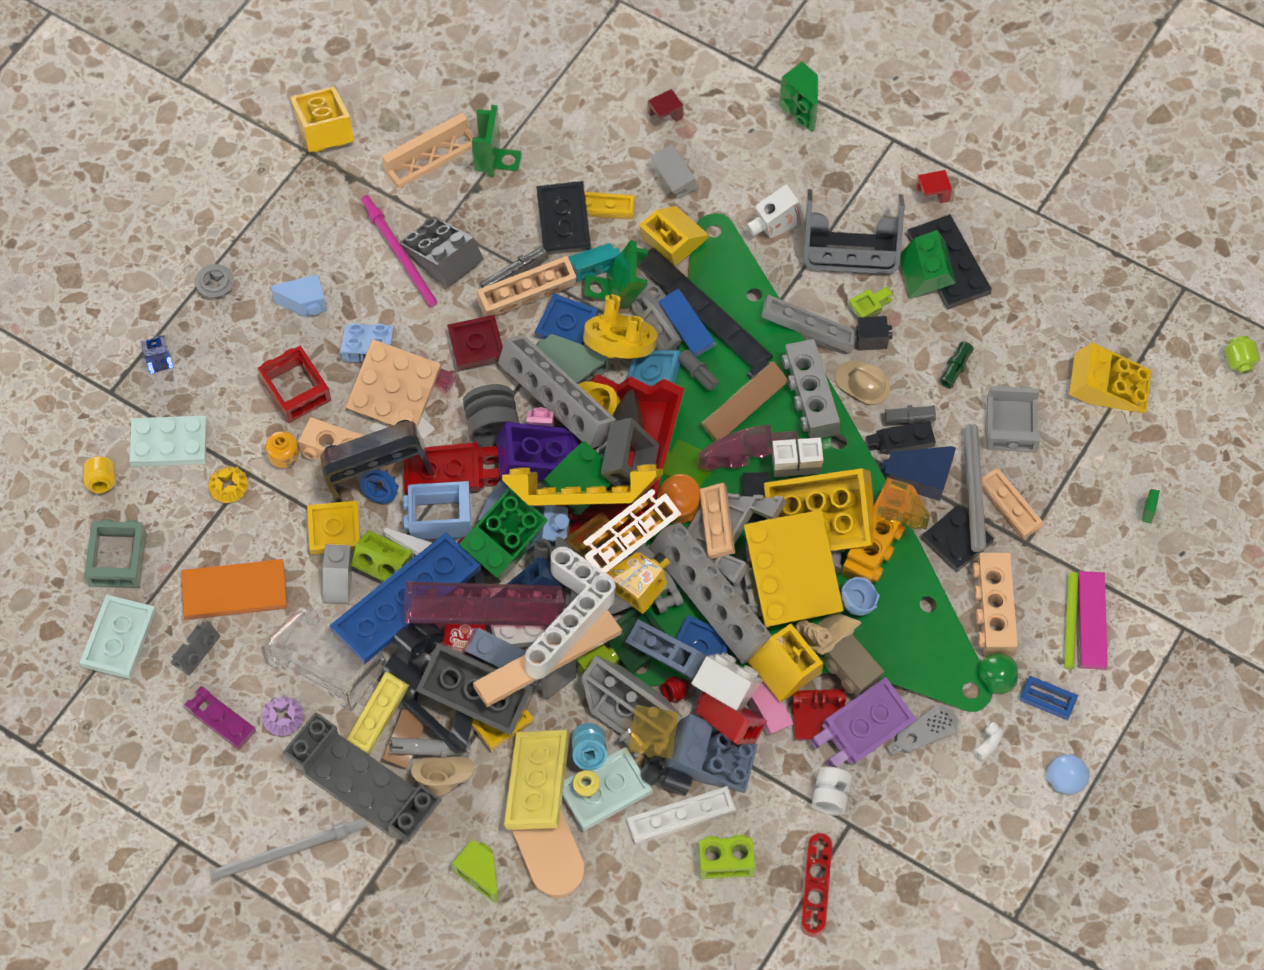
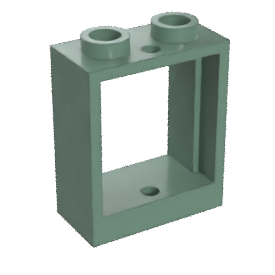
M110 519L92 521L84 575L89 587L140 588L147 536L143 522L136 520L114 522ZM100 536L134 537L130 568L96 567Z

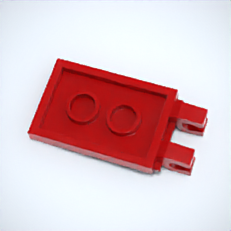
M478 442L426 447L434 471L432 475H429L420 454L404 459L405 495H408V485L469 481V491L474 492L481 491L484 485L488 487L496 486L500 481L498 468H483V463L487 465L499 463L497 446L479 448Z

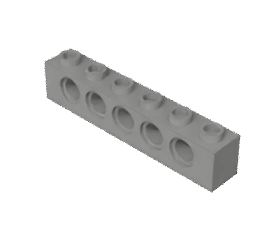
M524 334L505 339L498 363L549 411H553L554 416L582 442L586 441L592 448L607 442L610 424L615 422L616 419Z
M681 522L661 530L649 548L655 555L661 552L667 557L669 564L665 568L740 662L742 664L749 662L772 635Z

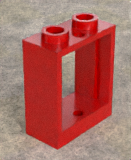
M301 345L296 348H290L282 355L273 360H267L257 367L261 382L288 423L332 401L329 387ZM301 365L315 386L285 402L271 380Z

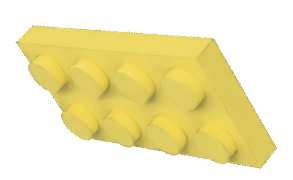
M567 730L516 732L504 822L507 830L559 828L570 736Z

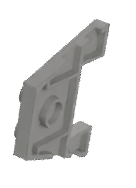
M727 493L734 545L742 533L744 525L747 524L753 513L769 519L778 518L786 504L784 497L774 496V498H765L763 495L744 497L739 494ZM701 505L687 531L708 556ZM729 555L710 559L719 571L736 586L739 585L749 568L746 562Z

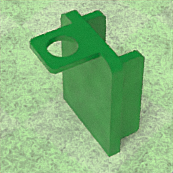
M491 105L490 110L478 109L476 114L478 137H473L471 142L474 170L487 172V176L491 177L495 176L496 169L519 171L522 152L520 150L499 148L498 105ZM506 155H512L516 161L511 165H506L502 162V159Z
M630 240L609 267L607 279L588 274L585 276L584 295L604 301L607 295L610 296V299L611 295H617L621 298L619 308L628 309L647 286L646 279L636 277V269L647 257L648 251L637 248V241ZM590 283H599L602 287V292H593L590 288Z

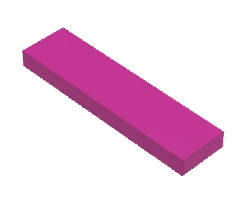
M1079 571L1080 668L1106 670L1108 667L1105 572Z

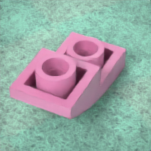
M547 408L529 410L527 424L554 427V412L548 411Z
M762 682L750 698L749 704L753 712L757 711L759 716L767 720L764 728L767 735H770L792 725L793 722L783 702L780 703L765 683Z

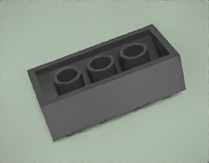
M440 642L435 647L416 691L512 735L527 710L537 686L531 683L487 707L473 687V683L499 668L444 642Z

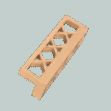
M461 113L382 156L384 170L398 189L472 149L471 142L474 136L468 129L467 118ZM463 135L469 140L464 145L455 144L456 139ZM442 147L448 148L449 152L442 156L436 155V150ZM421 158L429 159V163L424 167L415 165L416 161ZM400 169L409 170V174L401 179L398 178L395 172Z

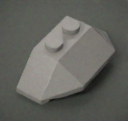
M595 656L581 677L590 712L621 735L636 723L638 725L637 729L647 740L667 739L682 718V715L666 697L624 667L600 656Z

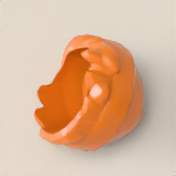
M677 474L668 478L660 487L657 500L666 494L681 513L670 523L691 522L697 514L698 508L701 507L700 487L697 482L688 475Z

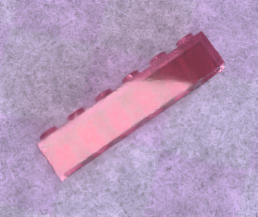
M406 582L403 601L405 623L550 626L563 612L564 608L561 586Z

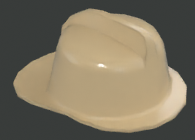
M848 361L840 365L835 372V382L838 387L865 404H880L890 394L888 379L885 377L884 372L874 364Z
M465 757L424 758L413 764L411 773L414 779L436 796H443L453 790L458 783L468 780L474 774L476 768L474 762Z

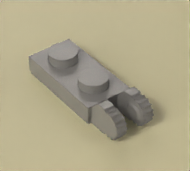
M644 290L640 297L648 308L644 307L643 303L639 300H635L631 307L637 316L656 329L658 334L657 349L674 350L683 339L657 303L654 295L650 291Z

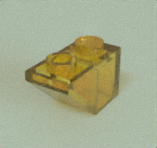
M887 478L877 516H881L889 522L898 521L905 523L913 529L922 528L926 530L930 513L913 485Z

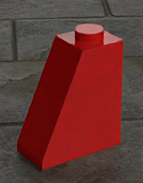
M702 692L697 700L698 707L695 712L736 744H755L767 723V720L748 708L744 707L736 711L706 692Z

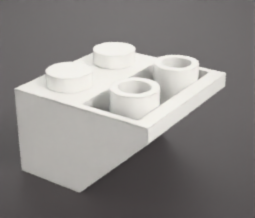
M724 652L721 655L706 656L692 685L736 711L743 709L763 682V679L757 676L759 673L746 665L742 668L735 663L736 659Z

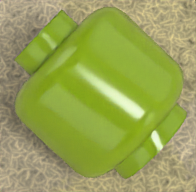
M1248 336L1233 338L1229 340V344L1225 347L1229 368L1239 370L1240 374L1253 371V366L1260 361L1256 341L1249 339Z

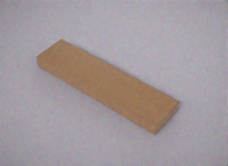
M774 361L770 362L706 418L701 425L715 443L720 442L785 385L788 379Z

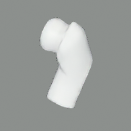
M992 722L985 728L986 734L990 737L973 751L976 758L980 761H983L996 750L1004 734L1002 727L1000 728L996 722Z

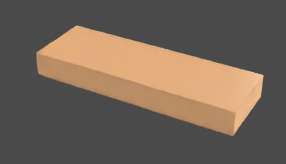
M999 468L982 477L983 492L1022 539L1043 527L1044 522Z
M720 483L701 488L700 497L708 556L710 559L734 554L735 547L726 485Z

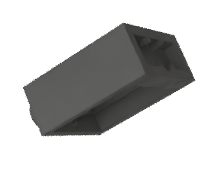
M633 418L611 422L601 474L615 487L631 485V471L637 470V466L644 464H656L659 444ZM630 445L636 450L633 468L627 464Z

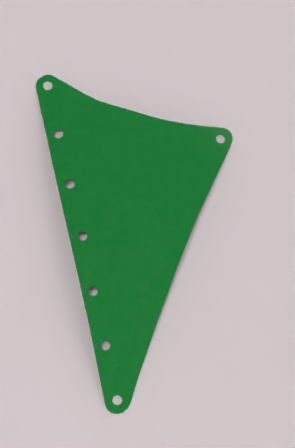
M719 213L708 214L700 218L696 224L705 232L709 226L718 225L722 228V233L717 237L709 236L707 240L690 254L688 278L773 355V358L768 362L774 361L788 379V376H790L789 369L785 370L782 363V355H785V345L806 340L801 333L761 317L766 297L771 295L775 298H780L730 218ZM756 288L762 292V297L758 301H751L747 298V292ZM708 328L706 329L716 345L696 358L707 365V369L718 379L719 384L712 391L706 389L697 379H693L690 376V372L680 363L675 384L684 388V393L655 501L662 484L668 478L677 474L690 476L697 482L700 489L724 483L728 494H739L740 496H744L743 472H768L769 482L807 477L803 475L783 478L774 477L772 441L795 439L798 452V439L809 438L808 432H803L800 418L803 415L801 411L796 409L794 397L797 395L795 390L790 389L789 382L783 385L718 443H715L701 425L706 418L751 380L747 376L751 368ZM684 340L680 343L679 347L681 353L685 350H690ZM826 375L840 420L839 434L847 439V445L843 449H836L831 445L833 436L821 438L823 464L820 474L861 468L870 471L874 506L887 482ZM814 409L812 411L819 412L820 410ZM905 519L902 525L905 526V530L900 540H894L892 544L894 551L889 561H883L880 567L884 569L878 582H872L876 592L880 595L877 602L878 607L871 613L863 616L852 615L845 609L843 612L838 613L861 622L854 629L852 635L885 671L880 680L886 677L891 684L907 688L967 712H978L990 703L993 693L988 690L983 680L980 681V660L909 521ZM687 521L681 524L688 529L691 522ZM669 523L665 527L671 526L674 523ZM745 528L734 545L735 553L729 555L744 562V543L747 542ZM661 530L647 540L646 546L654 542ZM845 549L841 555L840 564L842 569L850 549ZM842 570L840 573H836L840 592L844 583L850 580L841 576ZM723 574L727 581L733 586V583ZM673 577L672 579L680 592L684 604L679 606L675 604L668 607L667 611L661 614L655 602L648 608L665 633L675 639L687 615L711 625ZM668 592L664 595H661V597L663 599L665 597L670 596L671 594L670 592ZM929 596L936 601L934 611L925 612L921 609L920 601L923 597ZM829 615L805 620L817 625ZM759 617L758 619L765 626L764 617ZM799 621L791 622L794 628ZM790 623L766 627V629L774 636ZM729 649L727 654L736 659L735 663L742 668L745 665L751 667L748 664L749 662L742 664L732 650ZM816 653L823 662L822 673H831L824 664L823 657L825 653L823 655ZM656 659L649 662L648 671L639 674L635 672L633 674L650 687L663 684L667 678L673 676L680 679L689 678ZM620 660V661H619V666H622V667H624V668L627 670V668L624 666V664H623V663L621 662V660ZM969 682L975 683L979 687L978 696L971 699L966 697L962 690L963 686Z

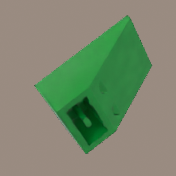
M509 487L459 545L502 581L520 561L546 525L548 519L532 505L529 506Z

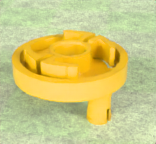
M607 295L605 297L604 314L593 317L585 323L583 334L585 344L599 354L614 359V357L639 358L651 354L656 348L658 336L656 329L643 321L639 316L618 315L621 298L617 295H611L610 299V296Z

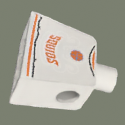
M787 184L755 206L757 218L747 223V227L753 236L764 230L769 238H774L803 223L799 200Z

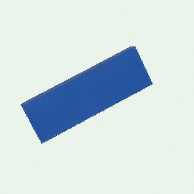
M679 288L658 301L695 357L716 345Z

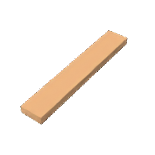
M608 610L549 673L621 634L622 629ZM551 643L550 645L556 646V645H559V644H557V643ZM525 654L475 681L473 687L485 705L489 707L538 679H533L526 673ZM534 661L533 663L539 664V663H542V662H541V661Z

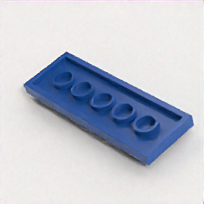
M445 532L329 625L330 630L366 664L392 642L393 637L401 628L405 626L410 628L418 618L426 615L481 570V565Z

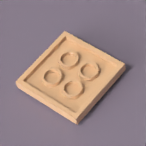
M372 339L345 408L392 426L401 420H409L415 422L418 428L442 365Z

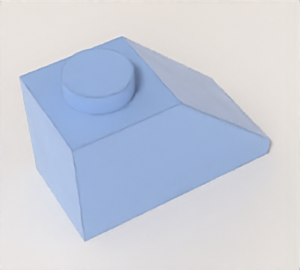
M318 274L271 286L275 303L303 317L308 315L314 316L327 311Z

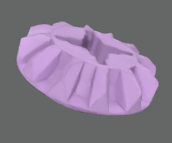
M286 695L279 698L274 697L271 702L265 704L262 713V721L265 728L277 736H287L296 732L304 720L302 705L295 698H289ZM287 710V715L290 719L282 717L278 720L279 717L276 711L284 712Z

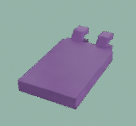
M885 677L825 719L822 725L824 730L811 739L810 742L815 749L830 739L836 745L840 752L825 762L828 767L836 768L845 761L849 765L851 763L856 764L917 719Z

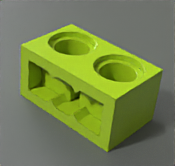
M367 530L356 543L351 566L385 581L411 560L413 551Z
M739 834L733 835L731 838L720 839L718 836H707L699 840L700 879L754 877L753 837ZM742 851L747 857L737 859L733 856V853ZM710 852H715L720 858L709 860L706 855Z

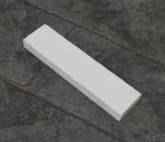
M728 786L628 817L627 823L634 843L637 845L736 813V808Z

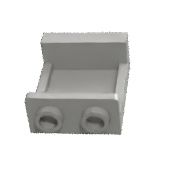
M1005 385L990 386L987 396V450L1037 453L1040 443V432H1038L1039 389L1029 386L1020 388L1007 387Z

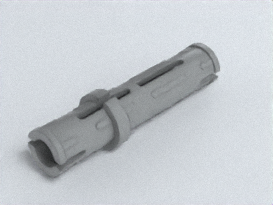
M391 737L390 742L392 744H389L390 754L436 755L439 758H446V756L469 758L470 752L468 750H471L470 741H468L465 753L458 754L441 739Z

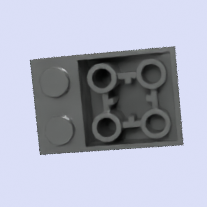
M435 216L427 219L423 225L407 234L399 242L405 252L434 280L447 287L484 259L473 236Z

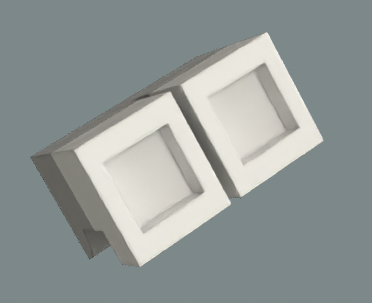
M821 438L798 439V452L795 439L772 441L774 477L783 478L793 475L811 476L813 474H820L823 464Z

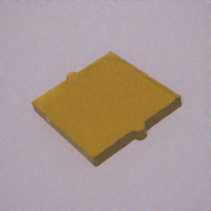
M635 705L628 752L646 754L649 758L652 756L672 758L679 712L662 710L659 706L650 708Z

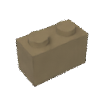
M852 634L842 638L823 657L826 668L832 674L836 673L842 680L841 684L844 689L850 694L853 693L856 698L878 682L885 672Z

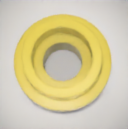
M584 770L574 777L573 787L577 794L589 797L599 790L600 780L594 772ZM588 779L591 781V784L584 786L582 781Z

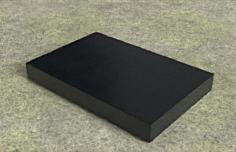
M584 181L536 186L542 243L547 254L590 250L591 242Z

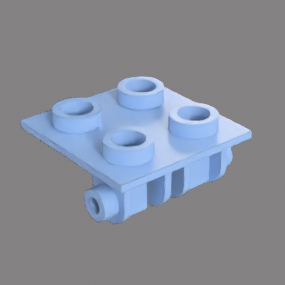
M345 324L340 350L342 360L359 362L361 354V362H364L365 354H367L372 339L391 346L394 325Z

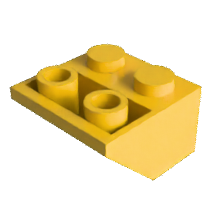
M677 206L657 209L639 224L642 239L652 248L657 249L675 267L709 238V234Z
M791 623L772 636L748 663L759 673L758 676L763 679L765 685L780 703L822 674L823 662Z

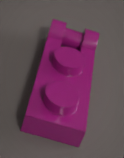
M200 686L195 691L196 695L192 700L188 699L183 707L220 737L240 750L256 732L255 727L214 697L206 688ZM206 702L209 706L203 711L199 706Z

